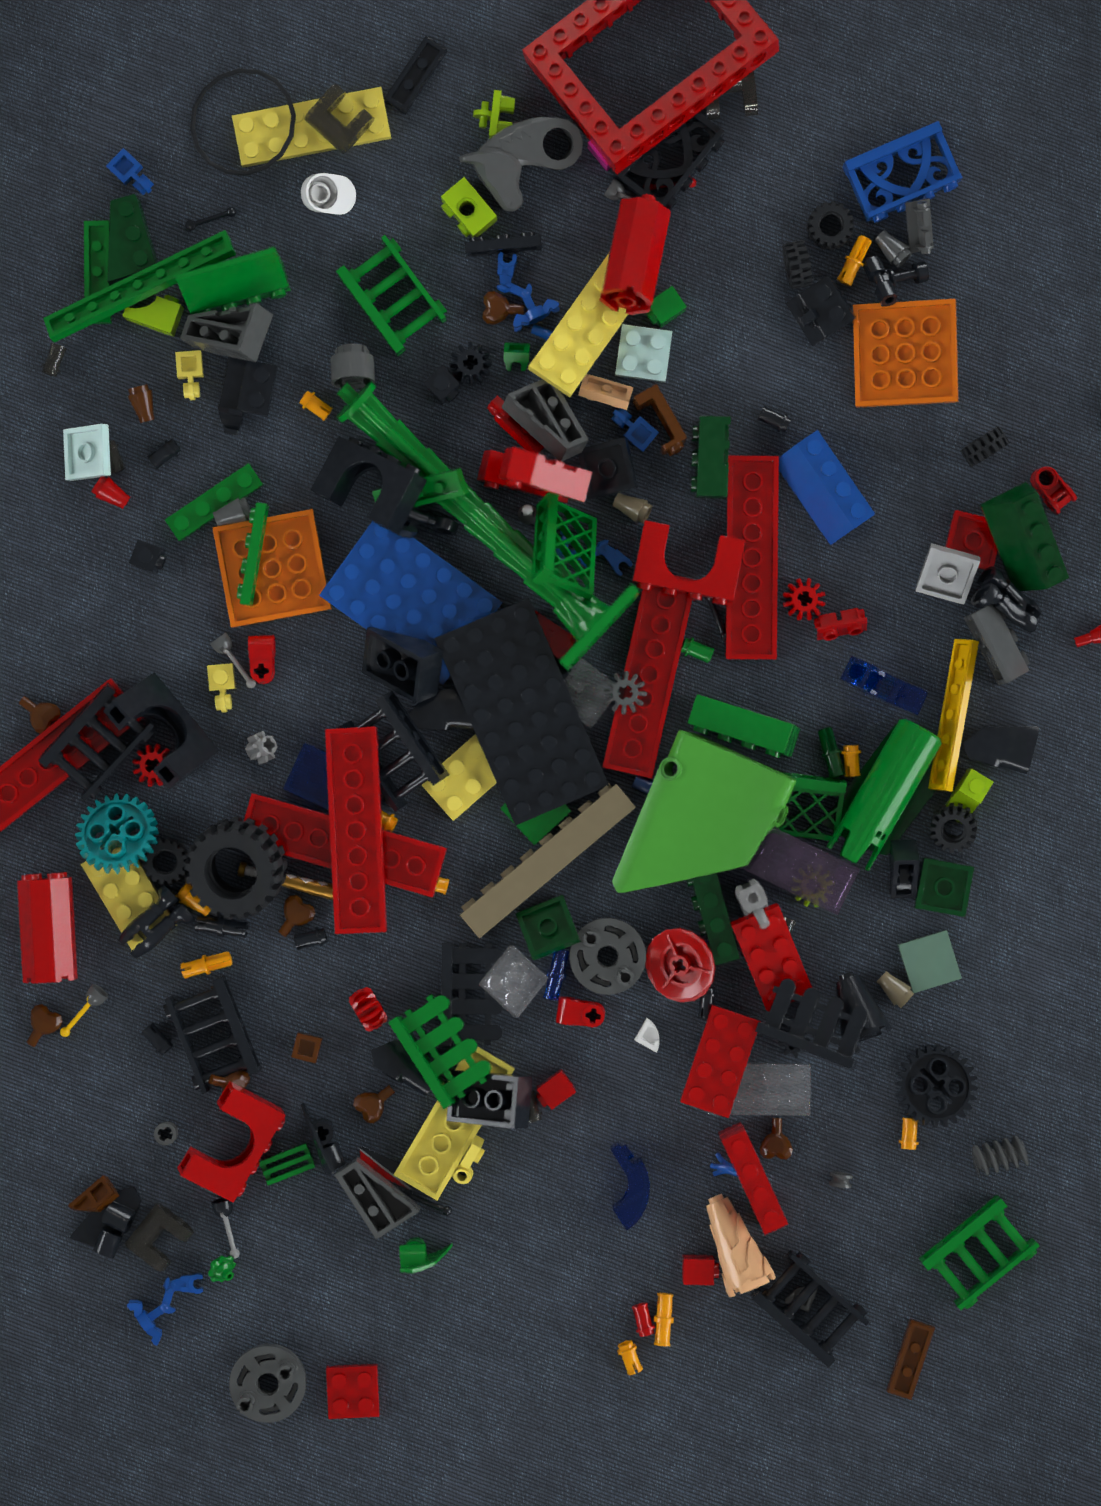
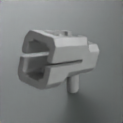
M752 879L744 885L737 886L734 895L738 904H741L740 908L743 915L746 916L754 913L760 928L768 927L770 922L763 908L768 906V899L759 882Z

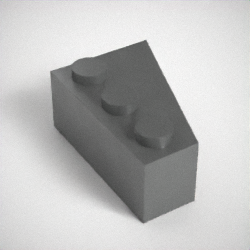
M258 303L250 304V307L244 308L230 307L229 310L222 312L213 310L191 314L187 317L180 339L196 350L256 362L273 314Z
M543 379L509 393L502 405L503 410L560 462L582 453L589 440L561 391Z
M359 1157L344 1165L335 1173V1177L376 1240L420 1211V1205Z

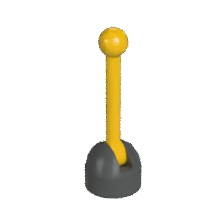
M92 984L86 993L87 1003L66 1027L61 1028L60 1035L63 1037L69 1036L70 1029L90 1006L103 1004L109 997L106 991L100 986Z

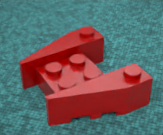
M516 447L506 448L505 453L484 450L477 480L484 482V487L498 490L500 486L539 497H544L549 492L558 495L559 502L567 503L569 498L585 502L592 472L565 465L557 460L545 459V456Z

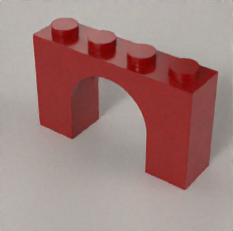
M644 521L632 583H637L636 588L649 591L652 590V587L662 588V593L677 596V592L687 593V598L702 601V596L712 598V603L727 606V602L734 601L746 540L720 535L711 571L702 579L684 581L675 577L665 563V548L670 525Z
M229 1081L216 1103L220 1110L249 1126L250 1139L247 1147L241 1154L228 1160L214 1159L189 1147L177 1169L181 1177L234 1203L237 1196L240 1197L243 1194L250 1174L253 1175L257 1171L262 1154L267 1153L270 1149L275 1132L280 1131L283 1127L286 1114L281 1107Z
M739 1122L719 1131L718 1134L764 1234L766 1235L788 1225L742 1123Z

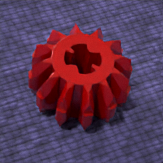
M798 578L796 579L797 588L791 583L787 585L792 593H783L782 596L789 598L790 601L784 602L782 605L783 607L792 606V609L787 613L789 616L797 611L796 620L800 621L803 613H805V617L809 621L812 619L810 610L815 615H820V610L815 606H825V602L818 600V598L825 596V592L816 593V590L820 587L819 583L811 588L810 578H807L805 581V586H803L802 580ZM803 593H806L807 599H810V603H806L805 606H802L801 601L798 600V595L802 596Z
M156 744L153 752L151 745H145L147 754L138 750L137 754L142 759H133L132 761L133 764L140 765V768L134 769L133 773L139 774L142 772L143 774L139 777L138 781L144 782L148 778L147 784L149 787L154 785L155 780L158 786H163V782L153 770L149 769L152 766L149 765L150 760H158L160 763L170 753V749L166 748L161 752V745Z
M371 988L359 989L349 997V1003L365 1030L370 1032L380 1028L382 1024L387 1022L388 1017Z

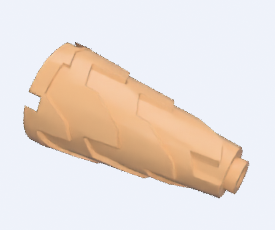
M722 1194L708 1199L710 1204L706 1205L711 1223L709 1226L717 1247L718 1258L723 1272L721 1275L728 1296L734 1297L737 1292L743 1294L768 1283L769 1280L776 1279L765 1256L763 1257L756 1242L750 1236L740 1214L736 1212L729 1198H724Z

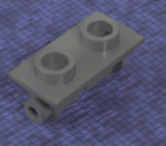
M930 198L905 203L909 250L912 253L921 251V254H930L931 249H934Z

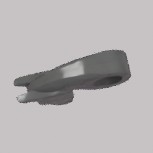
M534 117L505 127L486 141L478 151L459 156V160L463 163L473 164L479 179L504 211L513 212L518 210L524 202L523 195L519 189L522 166L533 165L556 170L572 166L582 153L583 139L579 128L569 120ZM553 128H558L565 132L569 142L565 155L556 160L547 156L543 149L544 136Z

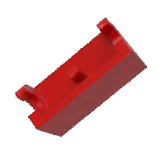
M535 610L554 657L561 660L569 652L576 639L573 635Z

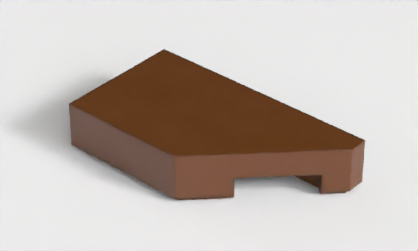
M103 1175L68 1206L76 1211L101 1212L120 1195L109 1178Z

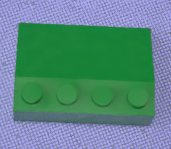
M275 247L175 275L190 314L213 310L227 311L230 307H237L245 303L247 306L253 303L259 304L263 298L271 296V299H278L286 296V292L291 291L283 261Z

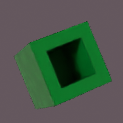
M671 286L653 298L650 311L646 315L653 325L657 323L661 328L685 312L687 306L674 287Z

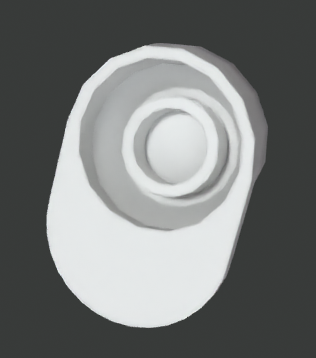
M318 173L307 177L303 182L301 199L309 210L341 215L353 208L356 201V191L352 182L344 176Z

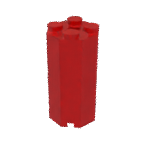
M643 194L641 197L624 198L620 201L599 300L613 311L618 312L619 307L625 308V314L630 315L648 313L650 311L671 214L670 210L656 201L653 195Z
M67 872L47 874V878H42V873L21 875L22 880L17 881L23 983L62 982V979L68 978V981L78 979L72 877H67Z

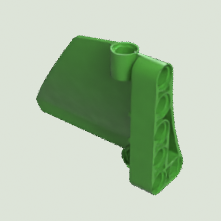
M678 730L668 757L660 763L613 877L612 883L618 893H626L748 865L766 834L774 826L780 827L785 821L788 814V807L785 805L797 780L699 734ZM674 764L677 765V772L675 775H673L672 773V767L674 766Z

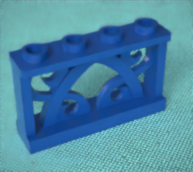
M939 121L849 159L842 166L860 204L866 222L873 220L874 223L888 218V213L897 210L898 213L905 211V203L927 198L932 199L935 197L934 193L943 190L946 193L958 187L957 183L963 178L942 133ZM931 139H935L942 156L931 157ZM915 149L917 151L915 157L922 155L921 159L910 158L908 151ZM898 154L900 159L908 164L920 165L918 175L910 188L898 186L885 180L893 169L894 155ZM880 162L885 163L887 166V170L881 176L877 175L882 171L877 168V164ZM931 162H939L946 166L947 176L944 179L936 180L933 178V173L941 172V170L937 167H930ZM857 171H861L871 182L864 191L857 177ZM924 181H926L930 185L920 190ZM875 186L879 188L875 195V200L879 196H883L886 200L879 207L873 206L868 200L869 192ZM893 195L903 197L893 202Z

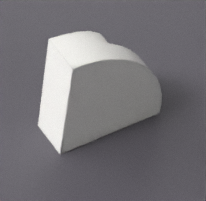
M646 1017L634 1040L657 1053L660 1044L659 1033L655 1024Z

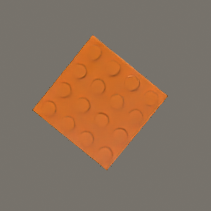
M956 299L896 302L887 307L881 306L880 303L853 305V313L856 317L853 320L856 408L959 402Z
M313 509L267 517L253 607L240 604V599L237 598L239 583L243 584L244 574L241 573L243 558L247 559L249 550L245 548L247 533L252 532L253 523L244 521L212 527L231 628L332 609L331 604L319 596L327 585Z

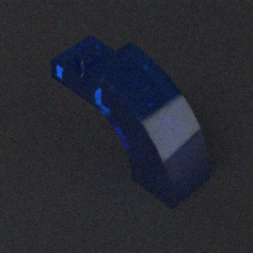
M853 656L850 657L841 677V680L851 686L917 716L928 695L927 691L891 676L874 665Z
M617 1141L610 1146V1149L628 1177V1186L624 1196L612 1207L627 1231L638 1222L646 1209L650 1195V1182L642 1157L632 1162L631 1159L634 1155L627 1144L622 1146Z

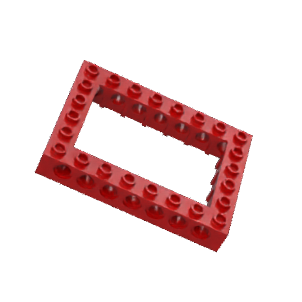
M587 0L522 49L525 62L617 175L779 52V39L747 0H704L706 3L709 2L717 11L719 19L721 21L724 20L731 28L736 41L620 129L568 67L564 59L567 57L568 59L571 58L573 52L586 42H592L594 36L606 27L610 28L613 26L615 20L627 11L630 13L633 7L642 0Z

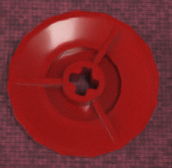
M682 928L666 929L655 936L647 948L645 965L648 977L655 989L667 999L680 1003L695 1001L705 995L713 984L716 969L713 954L706 942L694 932ZM679 960H683V965L685 966V968L681 967L682 963L679 962Z

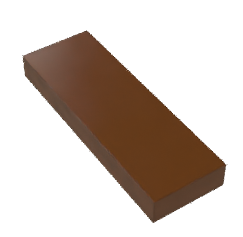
M910 1318L886 1389L888 1393L912 1400L935 1330L933 1325Z

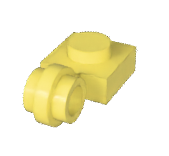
M201 350L175 352L177 378L188 379V383H183L184 398H189L190 401L196 400V398L200 397L199 382H194V378L204 377Z
M234 664L208 665L209 691L220 690V694L215 696L216 711L221 710L222 713H225L232 709L231 694H226V690L236 689Z
M477 1135L473 1139L452 1175L457 1183L467 1184L471 1181L473 1177L471 1165L473 1162L478 1164L485 1150L481 1147L485 1139ZM459 1172H464L466 1176L461 1175Z

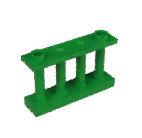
M384 235L381 237L382 243L385 245L382 250L353 270L351 268L348 271L343 265L336 270V273L398 357L406 351L403 346L406 342L405 339L436 316L442 324L446 322L444 314L447 310L439 300L434 302L400 256L399 252L402 250L394 238L389 240ZM392 255L400 268L370 290L366 289L363 291L358 285V282L361 281L360 278ZM407 275L416 288L383 311L381 309L378 312L373 305L376 301L375 298ZM422 296L430 306V309L400 331L396 330L393 332L388 325L391 322L390 319Z
M998 1195L994 1196L919 1257V1260L928 1271L931 1268L937 1269L958 1294L959 1298L954 1303L960 1310L972 1307L978 1301L977 1297L1022 1260L1027 1261L1037 1253L1036 1249L1039 1247V1244L1033 1238L1026 1242L1006 1218L1004 1209L1008 1206ZM990 1220L997 1221L1019 1248L1008 1258L1005 1257L984 1231V1225ZM971 1236L977 1237L999 1264L988 1274L964 1247V1242ZM951 1252L957 1253L979 1280L969 1290L963 1286L945 1264V1257Z

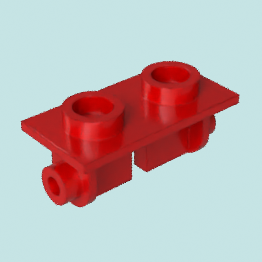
M857 607L840 611L842 620L838 621L835 612L818 615V618L813 619L815 629H817V641L823 639L830 641L838 636L847 634L854 636L866 631L867 617H865L864 609L859 610Z

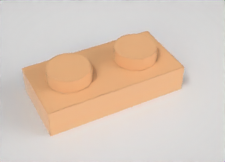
M586 374L578 396L627 410L634 387Z

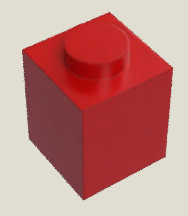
M560 1069L537 1086L539 1093L536 1094V1097L543 1107L548 1105L553 1110L576 1093V1088L563 1070Z
M683 1255V1285H714V1278H719V1263L714 1262L713 1255Z

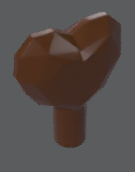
M490 291L484 295L483 302L486 308L483 311L482 319L487 324L494 325L500 323L509 314H524V305L509 304L507 299L496 291Z
M26 696L19 702L22 707L30 712L32 727L39 734L49 728L52 722L57 721L61 716L60 709L55 704H35Z
M297 895L289 896L284 904L286 921L278 932L287 937L294 925H304L313 920L316 914L315 908L310 904L303 903L302 899Z
M43 1004L35 1005L31 1010L30 1016L33 1031L26 1043L35 1047L42 1035L50 1034L59 1029L63 1022L61 1015L57 1012H50Z
M243 1070L229 1074L226 1077L211 1074L209 1084L222 1087V1091H224L229 1081L245 1088L249 1084L250 1076L248 1072Z
M388 1085L378 1094L373 1092L361 1093L354 1098L353 1106L357 1111L362 1112L363 1119L367 1123H375L383 1113L384 1101L395 1092Z
M772 1118V1132L763 1139L759 1147L760 1154L765 1159H771L776 1156L787 1160L792 1155V1145L789 1139L782 1133V1118Z

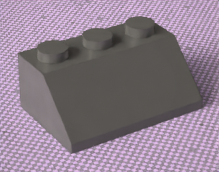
M989 604L964 617V620L975 641H979L978 647L997 684L1002 685L1028 672L1027 665L1030 662L1025 652L1019 651L1016 645L1018 638L1012 628L1008 629L1004 622L1006 616L1000 610H997L993 604Z

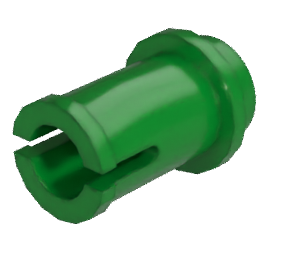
M691 637L690 639H684L681 652L684 653V656L690 655L708 664L713 655L714 648L700 644Z

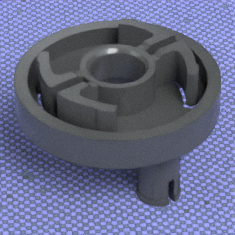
M599 918L587 923L577 932L581 942L570 947V965L575 977L584 987L595 993L612 995L629 989L638 981L645 967L646 950L642 938L631 925L616 918ZM604 946H611L617 951V960L612 965H603L598 960V952Z
M270 1343L260 1344L245 1351L236 1361L229 1379L230 1395L236 1405V1409H239V1413L263 1423L277 1422L290 1416L301 1404L307 1386L304 1366L296 1354L284 1346ZM265 1373L273 1374L278 1380L277 1388L271 1391L264 1390L259 1384L260 1376Z

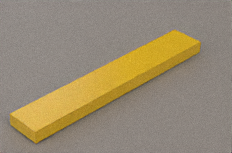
M954 639L937 735L941 739L942 745L933 759L928 785L929 789L953 792L979 641Z

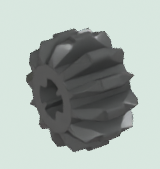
M624 671V680H621L619 674L615 673L616 684L609 679L606 681L613 689L603 690L604 694H612V697L606 699L605 703L609 704L615 701L616 704L612 707L614 712L619 705H622L621 714L623 715L626 714L627 705H629L632 713L636 712L633 702L643 706L644 702L638 699L637 696L644 697L647 695L645 691H638V688L643 687L645 683L640 682L635 685L634 682L637 680L638 675L634 674L630 681L628 680V671ZM626 686L630 687L631 691L629 693H632L631 698L625 697L621 699L618 696L621 694L618 693V689L620 687L623 689Z

